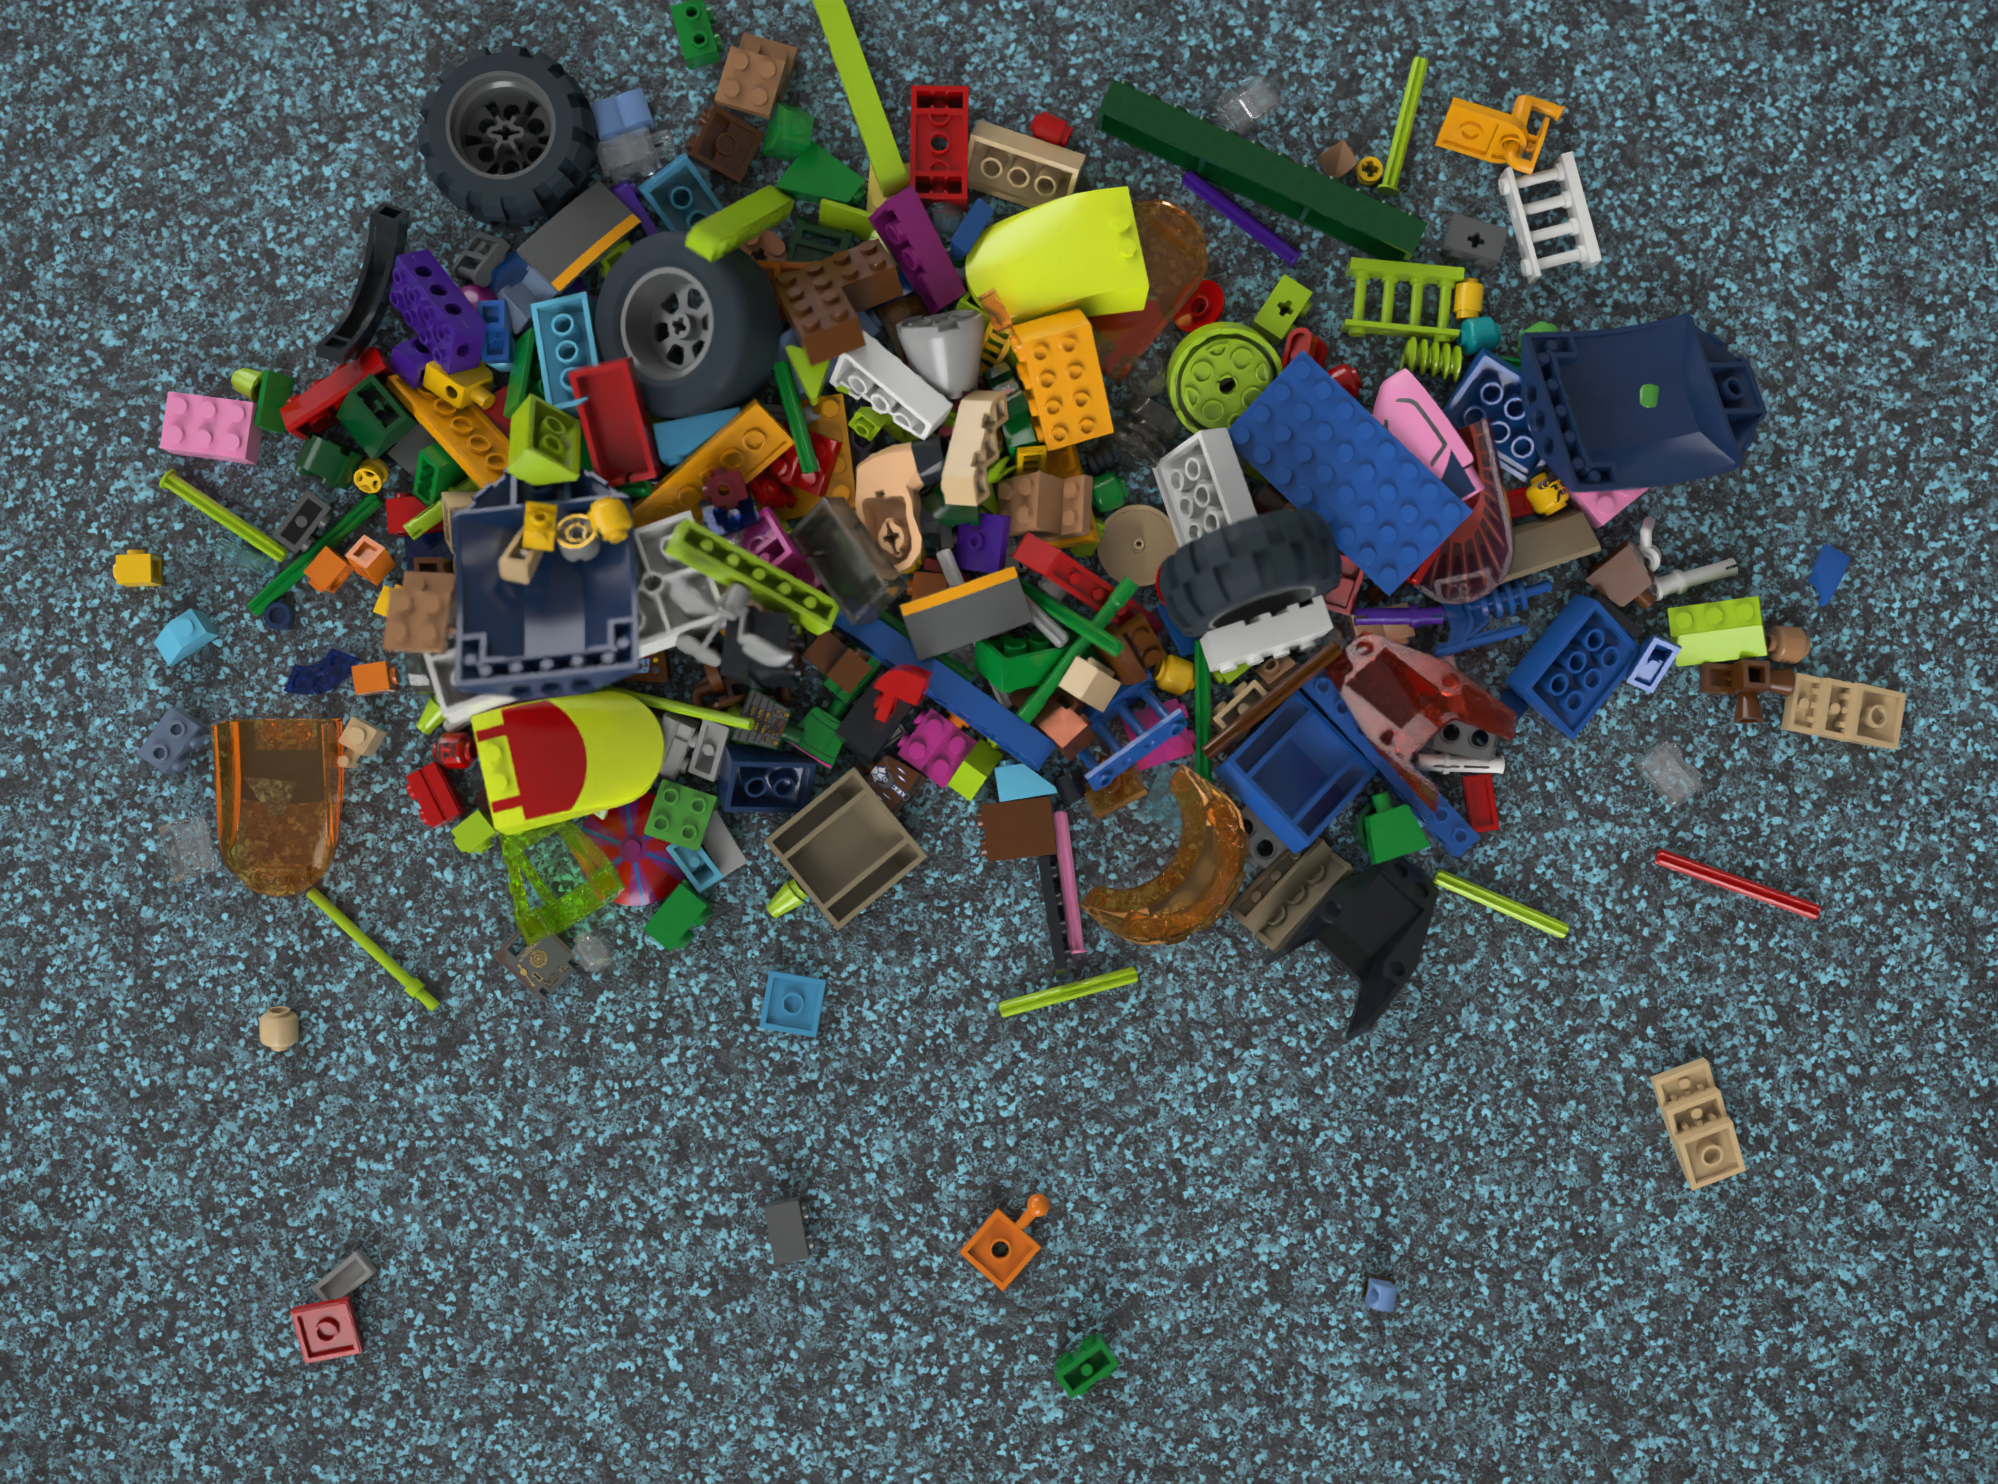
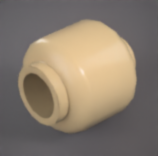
M276 1006L267 1009L266 1013L259 1020L260 1041L262 1044L271 1047L272 1051H285L289 1049V1046L296 1043L299 1039L298 1015L286 1006Z

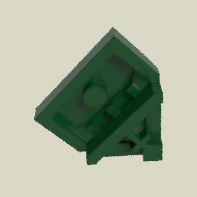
M941 484L921 501L929 513L939 523H944L948 529H953L957 524L970 523L972 526L981 525L982 517L980 510L982 502L978 506L945 504Z

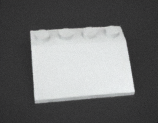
M1227 427L1201 430L1151 465L1179 548L1220 527L1257 515Z

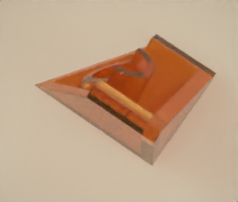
M1101 754L1098 759L1099 764L1110 757ZM1131 766L1115 777L1108 786L1100 788L1096 792L1088 784L1084 796L1098 820L1149 793L1136 768Z

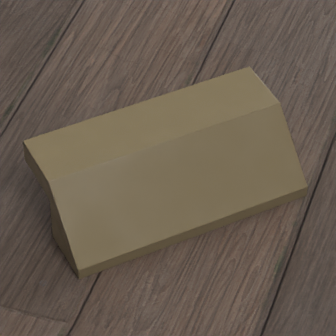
M1570 508L1548 517L1546 516L1513 527L1515 537L1514 557L1511 567L1501 583L1601 551L1600 544L1584 513Z
M1317 836L1309 846L1297 854H1294L1287 847L1234 902L1228 911L1273 951L1328 890L1349 879L1355 870L1350 864L1334 853L1323 839Z

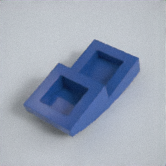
M477 301V312L486 322L481 361L485 364L513 363L512 328L507 301Z

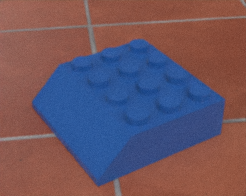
M1297 689L1272 711L1214 772L1294 854H1297L1317 838L1376 774L1377 770Z

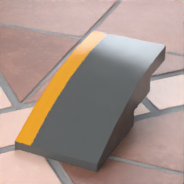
M598 181L535 232L517 249V254L560 295L578 277L581 278L599 260L605 259L641 224V221L601 181Z
M1010 566L898 605L918 661L1033 621L1015 566Z

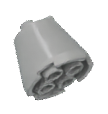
M978 310L943 311L941 314L926 316L924 320L923 316H916L896 324L898 338L911 370L921 376L934 390L942 395L946 394V399L963 397V392L978 390L985 326L983 313L978 314Z

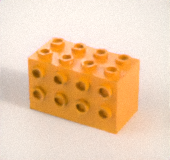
M1079 307L1012 326L1014 336L1009 337L1013 353L1017 355L1019 361L1016 364L1019 379L1023 381L1025 390L1022 392L1028 401L1032 416L1029 418L1038 444L1043 442L1046 445L1047 451L1114 433L1091 324Z

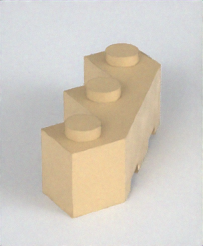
M974 390L961 400L942 473L941 489L944 493L945 504L978 506L990 496L986 467L999 458L996 429L1009 419L1005 391Z

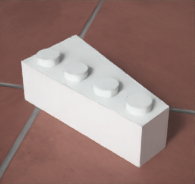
M863 330L862 333L866 346L840 355L829 383L837 388L843 385L849 389L850 396L856 400H859L861 397L872 403L874 411L879 414L888 413L892 415L894 423L925 441L945 422L953 405L944 395L934 390L921 376L915 374L898 357L886 350L878 340Z

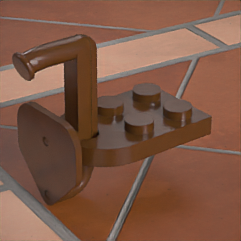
M708 635L696 638V640L702 644ZM711 641L707 647L717 652L722 658L719 646ZM703 663L707 677L692 691L691 705L706 708L703 696L715 693L719 702L707 707L708 709L723 712L737 704H745L748 693L735 696L732 688L742 683H737L720 674V665L710 666ZM777 687L779 692L777 701L791 702L795 700L792 697L791 687Z

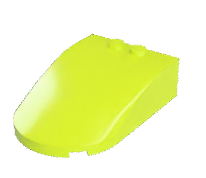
M1128 186L1098 189L1058 198L1008 217L984 229L967 254L965 261V280L974 301L981 308L984 307L995 314L997 319L1014 324L1025 323L1079 307L1085 317L1144 310L1149 282Z

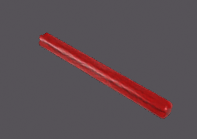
M1660 849L1656 853L1654 862L1663 867L1810 919H1817L1820 915L1821 906L1816 903Z

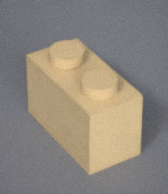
M1076 656L1058 686L1097 710L1104 712L1121 683L1113 678L1115 672L1093 658L1089 657L1085 661Z

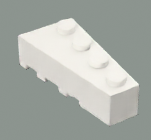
M1320 595L1312 598V601L1302 608L1299 607L1298 603L1289 605L1286 609L1277 612L1274 617H1272L1270 612L1252 618L1249 621V625H1246L1245 621L1242 620L1206 632L1200 639V643L1210 672L1220 670L1221 673H1227L1237 669V665L1247 663V666H1253L1263 662L1264 657L1273 655L1274 659L1289 655L1290 650L1299 648L1300 652L1315 648L1317 646L1316 643L1333 628L1323 596Z

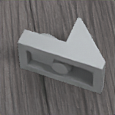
M703 719L688 772L713 782L716 781L720 775L725 744H729L734 727Z

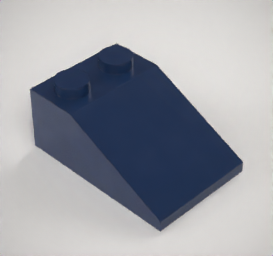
M725 744L716 795L724 812L798 813L809 804L817 762L756 745Z

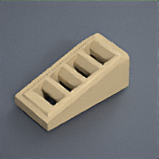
M522 526L500 558L499 569L502 579L528 584L536 571L544 550L522 548L524 526Z

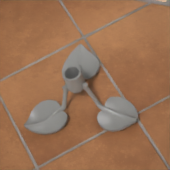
M678 574L676 575L670 590V596L677 604L694 614L701 615L704 613L707 616H716L718 608H721L719 610L720 617L702 644L691 636L683 635L678 637L676 646L681 651L693 655L695 659L704 664L719 666L722 662L721 656L707 646L725 618L735 620L736 617H740L738 642L744 645L742 650L748 656L768 666H780L791 659L793 653L782 651L754 635L744 634L746 616L749 612L746 605L751 598V593L746 588L738 584H730L726 593L722 594L720 599L713 605L686 584Z

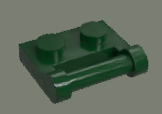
M798 217L786 261H820L833 256L838 251L849 250L853 241L854 231L847 229L840 231L810 223L808 219ZM807 233L841 242L840 248L803 239V236Z

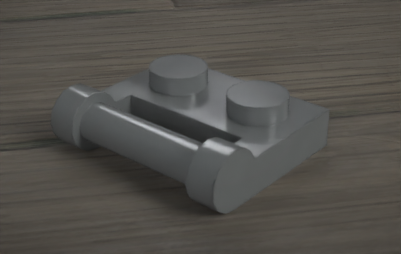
M477 232L451 268L453 277L459 280H471L474 284L481 287L488 286L491 282L490 273L505 260L506 252L510 245L502 238ZM473 262L479 264L476 269L470 268Z

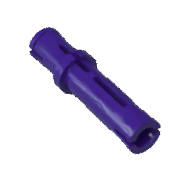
M1409 605V608L1355 607L1353 614L1356 616L1366 615L1365 618H1353L1354 626L1409 625V627H1416L1417 624H1443V617H1431V615H1443L1442 606L1419 608L1416 605Z

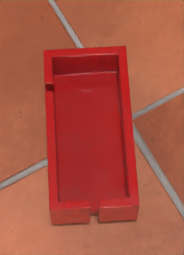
M630 356L578 367L568 372L575 399L582 398L587 394L588 399L580 402L577 408L595 474L607 481L610 487L625 484L629 479L630 483L656 478L662 470L633 357Z

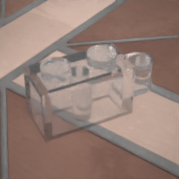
M648 126L597 143L596 153L609 185H617L623 180L629 182L630 178L640 174L642 176L651 175L658 168L663 167L660 158L674 154L677 151L671 130H662L651 134ZM663 142V147L656 148V143Z

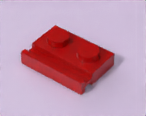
M767 467L746 484V487L762 506L783 508L787 505L790 509H793L798 501L784 483L767 476L769 472Z

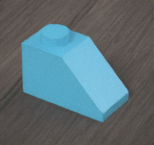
M190 608L167 623L154 641V644L168 666L172 667L219 635L204 612Z
M1016 759L1000 761V767L994 768L1000 802L1057 793L1054 785L1025 764H1017Z

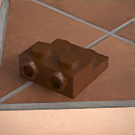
M714 104L709 110L705 108L702 110L696 122L701 127L697 135H690L684 149L689 151L687 157L693 163L709 172L714 171L739 185L764 136V132Z

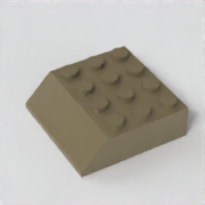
M855 767L764 840L837 931L928 857Z

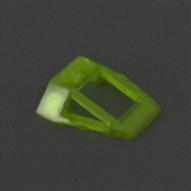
M570 819L511 835L499 832L504 865H507L510 879L508 884L509 893L513 895L515 910H513L514 921L528 946L567 930L613 902L626 888L612 861ZM555 831L559 833L586 873L588 880L557 900L523 852ZM590 858L596 863V865H597L600 869H598V870L596 869V867L594 866V864L592 863V861L590 860ZM519 867L545 906H537L530 910Z

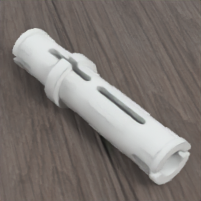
M1442 752V754L1417 753L1415 767L1419 771H1438L1444 775H1448L1450 772L1503 774L1505 760L1503 755L1495 756L1494 760L1487 761L1462 755H1450L1448 752Z

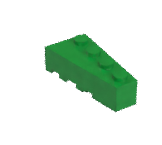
M1064 630L1068 634L1069 641L1061 648L1056 647L1043 633L1029 632L1028 638H1012V634H1000L999 640H987L985 638L975 642L974 667L1001 693H1010L1025 687H1038L1080 634L1074 630ZM1092 645L1081 657L1085 661L1091 657L1103 664Z

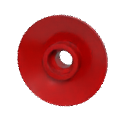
M1206 279L1195 281L1186 286L1174 303L1173 318L1176 325L1184 332L1191 333L1204 325L1217 322L1225 306V295L1222 288L1214 281Z

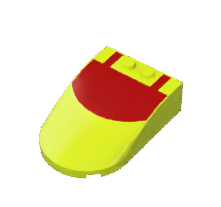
M603 691L548 698L470 716L495 830L506 835L629 804L640 798L652 787L651 785L662 770L665 761L666 742L658 719L642 702L620 692Z

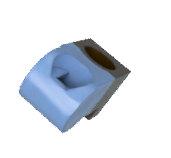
M1365 1272L1361 1299L1367 1306L1373 1309L1393 1312L1398 1288L1395 1285L1396 1280L1393 1277Z

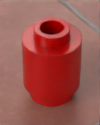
M1045 111L1041 115L1036 114L1030 126V131H1033V138L1066 148L1074 127L1068 125V121Z

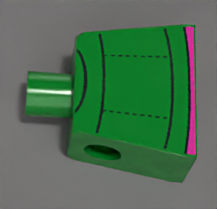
M836 698L827 712L815 706L797 725L805 729L801 743L797 745L787 740L784 741L833 771L844 747V744L835 735V730L841 724L843 717L850 707Z

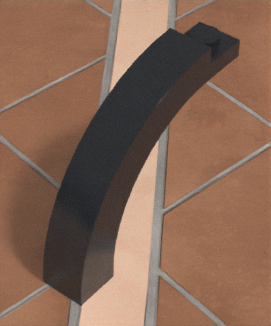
M382 202L370 214L368 243L357 285L337 324L316 345V356L339 364H344L348 359L356 361L372 340L390 302L396 256L404 254L409 225V210Z

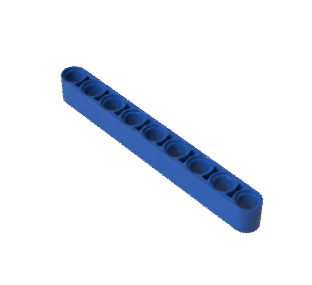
M848 598L844 599L832 625L836 631L889 669L900 664H912L932 672L933 675L926 695L1030 768L1037 771L1040 770L1055 748V744L1049 738L934 657L918 661L910 640L856 602Z

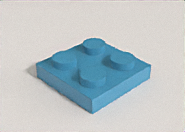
M769 970L759 1028L816 1038L827 980Z

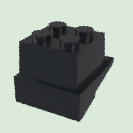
M746 605L749 612L746 616L744 634L754 635L782 651L793 653L791 659L780 666L764 665L748 656L742 650L744 645L738 642L740 617H736L735 620L726 618L720 671L722 676L737 683H743L766 695H772L773 687H799L800 678H803L805 672L802 651L807 648L808 637L807 633L791 614L759 611L756 606Z

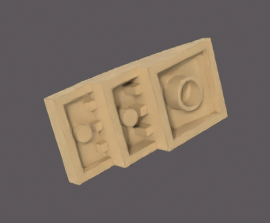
M1794 673L1795 684L1792 693L1785 698L1781 729L1839 741L1898 750L1906 693L1863 683H1850L1832 678H1819L1802 673Z
M1704 1057L1650 1077L1667 1132L1692 1191L1746 1171L1733 1121L1727 1116L1721 1091L1715 1087L1709 1062Z

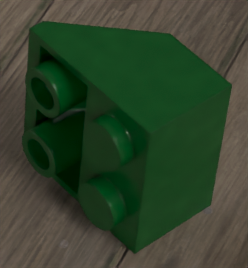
M372 373L348 392L336 414V418L373 461L418 425L387 386Z

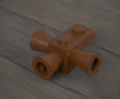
M1757 657L1737 659L1736 663L1732 665L1703 663L1699 665L1700 693L1738 696L1733 720L1734 723L1738 724L1763 722L1764 719L1758 695L1770 691L1783 696H1789L1795 684V676L1791 668L1770 670V661L1757 660Z

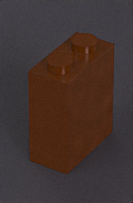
M1050 796L982 804V811H976L978 828H984L985 839L980 840L982 857L987 856L988 862L1057 854Z

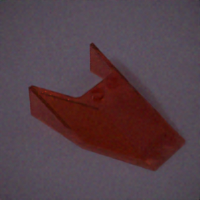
M1363 631L1342 650V654L1324 667L1325 673L1368 742L1433 813L1438 810L1439 788L1415 770L1410 760L1449 722L1457 720L1508 740H1512L1515 737L1517 714L1450 662L1370 632Z

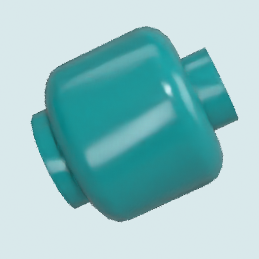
M1489 316L1468 318L1461 324L1459 336L1456 338L1457 345L1461 346L1467 355L1478 354L1482 347L1493 352L1496 345H1499L1501 341V329L1499 324L1494 322Z

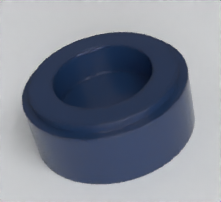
M276 601L266 607L264 621L270 628L284 631L294 624L295 611L289 604Z

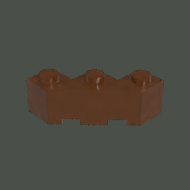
M833 627L830 631H826L818 636L804 629L807 633L808 643L807 648L802 651V656L833 680L846 693L850 694L872 668L867 663L870 658L857 647L854 651L846 647L842 643L845 638Z

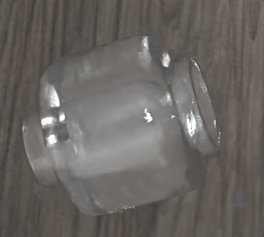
M586 929L573 939L575 945L572 948L571 954L585 971L599 973L614 960L615 947L602 931L593 930L588 932Z

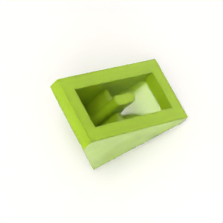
M793 345L785 347L787 357L811 405H817L831 367L830 360L811 367L801 348Z
M980 739L963 760L947 785L971 801L1004 755Z

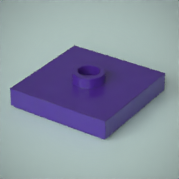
M980 513L982 517L981 525L959 524L955 561L959 569L994 573L1005 569L1011 516Z

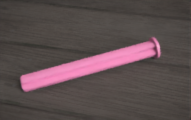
M1055 811L1052 813L1068 947H1070L1071 954L1088 952V949H1084L1068 815L1066 811Z

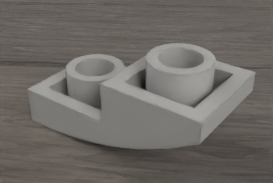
M717 809L714 810L702 843L724 877L748 861Z

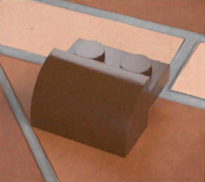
M1141 612L1118 628L1113 623H1110L1103 629L1124 644V649L1120 651V655L1113 656L1094 643L1091 644L1103 665L1115 672L1113 678L1123 685H1132L1146 680L1148 677L1144 671L1167 656L1147 619Z

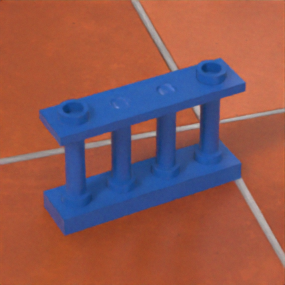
M1148 669L1144 671L1148 677L1146 680L1132 685L1121 684L1104 712L1090 705L1080 712L1093 724L1090 727L1091 731H1096L1114 753V755L1099 764L1087 747L1078 754L1090 770L1085 775V778L1094 792L1108 786L1115 777L1171 737L1179 735L1188 726L1187 720L1180 708L1170 714L1152 692L1157 686ZM1140 698L1147 702L1161 720L1149 730L1145 729L1129 709V706ZM1117 715L1123 718L1137 736L1135 740L1125 747L1120 744L1105 725Z

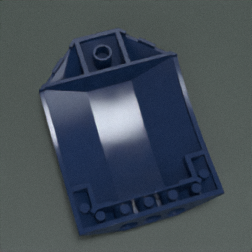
M1687 312L1658 321L1611 329L1524 332L1521 335V402L1540 458L1547 463L1571 493L1651 488L1691 481L1735 470L1740 467L1743 461L1742 457L1746 449L1752 444L1757 434L1756 429L1759 423L1764 420L1767 410L1750 362L1741 354L1736 357L1725 349L1726 343L1710 330L1702 331L1694 324V318ZM1654 384L1659 387L1656 407L1647 408L1640 404V389L1643 385Z
M507 466L503 470L504 475L494 484L489 482L473 496L474 501L464 510H457L450 516L454 537L457 598L455 690L508 697L517 700L592 692L596 688L640 670L639 596L633 523L627 532V538L618 543H611L610 540H601V548L598 553L586 561L576 559V562L566 559L562 555L556 538H554L553 551L544 550L536 571L528 584L502 579L499 569L500 558L520 528L524 526L526 501L557 505L556 529L558 523L565 517L575 514L588 516V513L591 511L590 506L595 501L607 496L621 500L633 521L629 496L623 492H617L609 486L607 481L592 471L589 473L581 466H579V477L576 480L532 485L524 480L517 479L507 472Z

